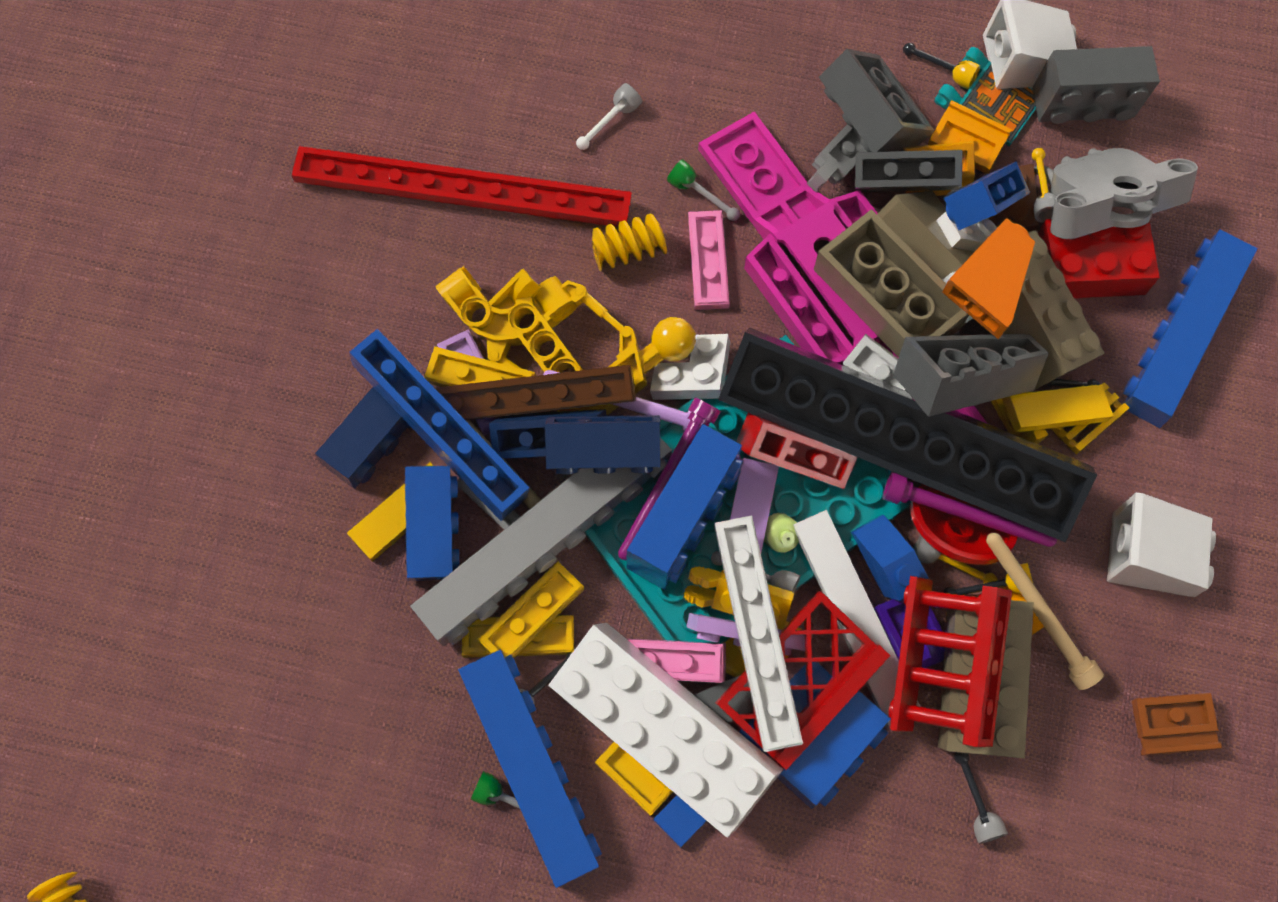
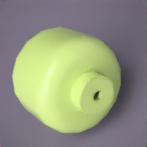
M784 513L770 515L764 537L766 545L774 551L781 553L794 549L799 543L793 526L797 522Z

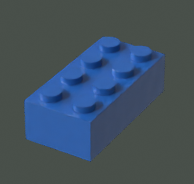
M702 424L628 547V570L663 590H666L670 581L677 584L687 566L685 564L688 558L687 552L689 550L695 552L705 536L706 520L714 521L723 505L722 499L726 493L724 491L725 488L731 491L741 474L740 469L744 460L740 459L741 444Z

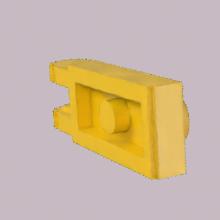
M700 566L692 567L688 579L698 586L690 585L685 588V600L702 608L711 606L713 609L734 615L724 570L719 572ZM768 584L777 629L783 630L794 593Z

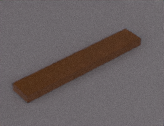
M633 365L435 388L466 421L636 401Z

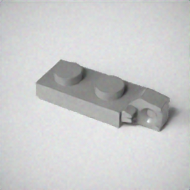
M847 124L814 159L815 161L812 166L817 171L806 184L815 192L827 180L833 185L840 182L855 166L856 152H867L861 144L862 138L856 129Z

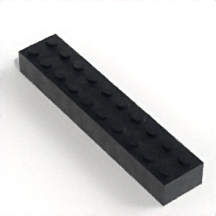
M749 328L744 333L718 400L1065 543L1097 477V473L1091 465L953 410L928 417L905 390L753 328Z

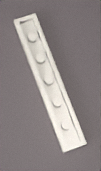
M825 510L793 524L799 544L822 592L875 644L880 645L891 655L866 682L876 706L889 717V705L892 699H894L899 660L828 511ZM837 620V624H838L839 628H840V629H846V628ZM851 633L842 634L853 655L862 643ZM891 720L885 725L888 731H892L890 730Z
M751 515L717 522L714 524L763 752L802 745L803 740L753 517Z

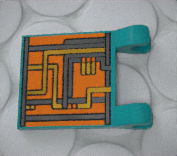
M971 47L962 61H972L981 65L980 74L963 98L954 87L944 84L934 101L940 107L947 109L952 100L1012 129L1004 143L1010 147L1036 109L1033 89L1030 87L996 89L991 62L981 50Z

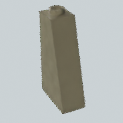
M933 191L895 195L877 214L941 279H944L952 272H956L975 252L951 247L937 222V219L946 212V208Z

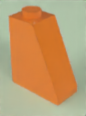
M1006 218L951 276L942 293L999 340L1013 321L1035 241L1023 226L1014 224Z

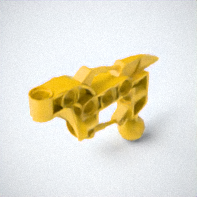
M464 266L435 286L460 319L481 339L487 342L488 359L517 368L520 367L506 358L510 346L524 344L544 372L553 370L562 373L567 368H573L575 371L583 370L552 329L571 315L582 303L587 305L600 318L603 317L620 332L617 360L608 367L633 365L636 393L647 386L645 374L663 360L680 361L688 357L696 344V333L692 325L685 319L669 317L661 320L656 325L651 335V343L640 351L634 330L630 326H623L607 312L608 310L593 298L583 285L569 280L562 284L556 276L550 277L541 284H538L524 268L490 301L484 296L481 287ZM480 308L486 309L485 317L481 321L472 322V315L476 310ZM527 314H533V324L528 328H520L521 318ZM547 341L555 342V348L551 354L547 356L540 355L539 350L543 343ZM608 404L557 410V412L606 409V414L608 415L619 406Z

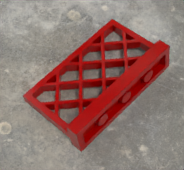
M818 591L779 633L785 662H806V685H790L791 690L806 689L807 706L801 712H796L803 744L766 752L775 763L785 770L791 766L891 656L880 645L875 644L822 591ZM819 604H822L831 614V629L811 630V613ZM837 620H838L846 629H838ZM804 621L805 630H796ZM851 633L862 643L852 656H839L838 634ZM811 634H831L832 657H812ZM790 635H805V657L785 658V641ZM832 661L833 677L827 684H813L812 662ZM839 661H847V662L839 669ZM745 670L715 704L763 749L754 706V714H738L728 704L739 691H750L749 686H744L748 682ZM813 689H821L813 698ZM744 719H754V729Z

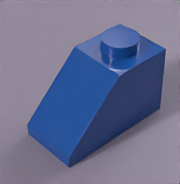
M880 515L851 532L884 597L898 601L904 599V591L907 585H909L910 576L929 579L915 550L885 515Z

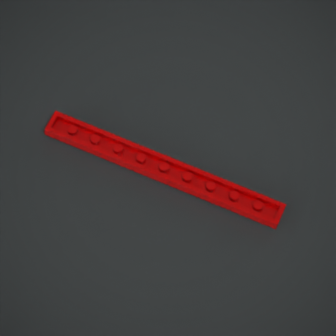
M303 146L298 147L291 175L294 182L599 225L612 224L614 227H619L620 221L625 220L628 223L632 192Z

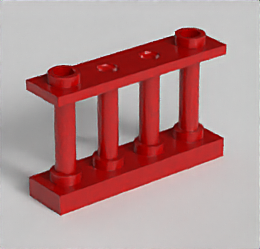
M910 576L909 585H907L904 591L906 611L895 694L888 711L889 718H891L890 730L913 731L915 721L961 730V733L964 735L963 745L993 747L1012 590L983 586L982 594L978 597L932 591L933 580ZM929 606L976 613L979 617L977 633L969 636L927 629ZM924 644L971 652L974 656L972 672L964 675L922 668ZM919 683L966 691L967 695H969L967 711L964 714L917 706Z

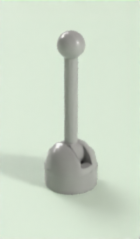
M720 551L714 552L711 556L712 562L717 566L723 565ZM787 570L778 571L772 576L765 573L766 580L770 585L795 593L800 575Z

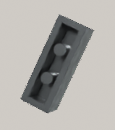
M962 150L856 152V191L959 190L962 187Z

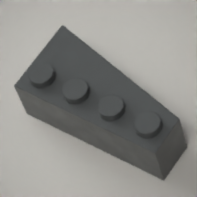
M1003 334L999 340L994 335L905 337L893 375L927 416L930 417L1034 390L1049 353L1030 334Z

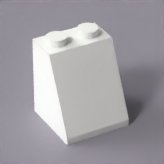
M1000 0L983 33L987 57L992 65L996 89L1030 87L1032 89L1053 50L1077 49L1075 41L1076 28L1071 24L1068 11L1028 0Z
M1136 492L1113 512L1107 582L1190 597L1198 596L1211 586L1214 577V569L1210 566V552L1213 551L1216 543V533L1212 531V518Z

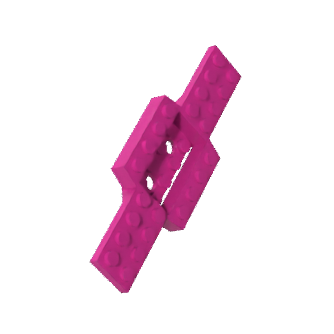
M755 111L699 142V152L763 238V241L746 256L744 269L802 349L843 365L844 360L863 336L867 334L899 358L813 270L818 255L814 250L816 242L820 240L831 242L871 209L878 214L861 190L832 199L826 198L818 191L815 192L806 184L805 178ZM783 245L788 248L790 254L793 255L807 274L809 280L826 300L828 306L834 311L848 330V333L853 337V346L781 249ZM974 405L955 410L987 423Z

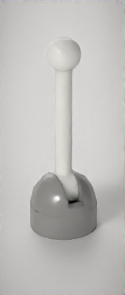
M624 83L615 92L613 97L615 107L585 137L581 136L577 139L576 145L579 149H587L589 141L619 111L631 113L642 104V98L632 86Z

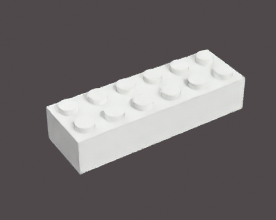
M608 623L595 624L591 627L548 685L727 838L738 829L783 771V768Z

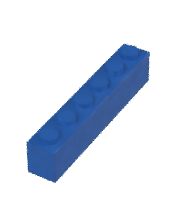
M1221 229L1218 230L1211 240L1205 238L1194 255L1199 258L1196 266L1190 265L1180 282L1185 285L1182 293L1176 292L1166 308L1167 311L1171 312L1168 320L1162 319L1152 335V338L1157 340L1152 349L1147 347L1137 364V366L1142 368L1138 377L1133 375L1123 390L1122 394L1127 396L1124 403L1130 407L1127 410L1128 412L1158 428H1161L1173 416L1258 248Z
M378 329L349 352L354 368L433 451L450 466L452 471L500 521L507 517L528 497L530 487Z
M500 649L459 668L458 671L555 887L557 888L598 868L599 865L596 857L602 855L593 833L585 836L579 821L586 817L576 796L568 799L562 785L568 783L569 780L560 760L552 764L546 749L553 745L544 725L536 728L530 713L537 710L528 690L520 692L514 678L521 674L512 654L504 657Z

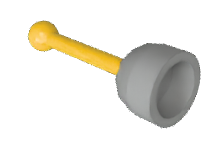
M1036 148L1032 152V158L1037 163L1042 196L1035 200L1034 214L1038 222L1044 223L1045 219H1052L1055 197L1057 195L1049 193L1043 162L1046 155L1045 151L1042 148Z
M921 535L913 547L921 563L928 564L940 559L982 580L983 583L998 580L997 576L993 573L985 574L962 562L944 556L931 547Z

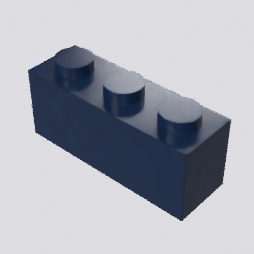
M372 387L318 449L315 455L324 467L355 489L360 483H365L372 477L378 461L384 455H390L399 443L398 438L406 428L411 429L412 427Z
M606 409L529 413L499 417L489 423L492 449L502 459L546 456L545 423L548 417L607 416Z
M660 415L548 417L545 423L546 469H556L557 474L578 473V468H593V472L598 474L614 473L616 468H631L633 473L652 472L653 467L661 466Z

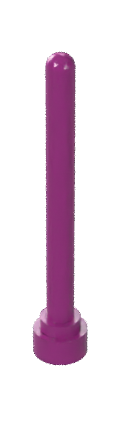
M696 397L692 401L688 409L691 412L688 416L690 422L618 551V556L621 560L627 561L628 547L702 424L709 426L710 423H715L721 412L717 408Z
M891 472L886 482L883 500L898 504L900 501L906 503L909 500L1046 547H1053L1057 543V539L992 512L914 487L913 482L908 481L907 477L895 472Z

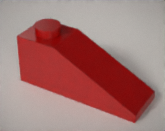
M749 412L736 441L742 445L741 450L751 457L842 489L845 488L858 458Z

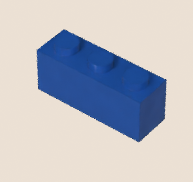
M1017 162L987 174L944 198L947 216L952 223L956 224L958 231L998 214L1030 193Z
M450 466L405 467L407 581L443 580L459 567V549H452V534H458L459 532L458 512H451V498L458 497L457 476H450Z
M858 691L787 770L784 769L777 778L809 808L813 809L818 803L825 807L840 790L834 785L840 777L845 774L850 778L862 765L864 760L859 755L868 745L875 749L889 733L884 726L891 718Z

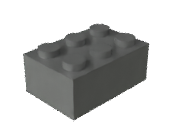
M1152 46L1053 50L1032 87L1038 121H1051L1052 123L1059 124L1071 120L1094 122L1100 119L1116 118V120L1124 121L1134 118L1159 84L1160 79Z
M846 49L819 76V79L826 87L824 89L825 94L842 109L844 121L859 133L862 138L861 144L867 152L903 151L905 147H916L935 131L880 55Z

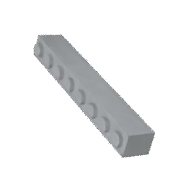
M661 439V466L653 467V471L649 473H633L631 468H616V472L609 474L594 473L593 468L579 469L578 473L569 477L410 605V607L443 647L448 643L451 645L456 644L468 634V626L478 618L483 621L490 617L498 609L497 603L508 594L510 597H513L522 591L528 584L527 578L537 570L539 573H542L549 569L556 562L557 558L555 556L566 547L572 549L586 537L584 533L594 524L600 526L609 520L614 514L613 508L623 500L628 503L636 498L643 490L641 486L651 477L654 480L658 479L672 455V450Z

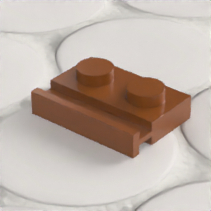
M1211 693L1137 698L1132 700L1138 739L1141 740L1142 750H1140L1141 756L1209 751L1222 748L1221 742H1218L1216 731L1219 730Z

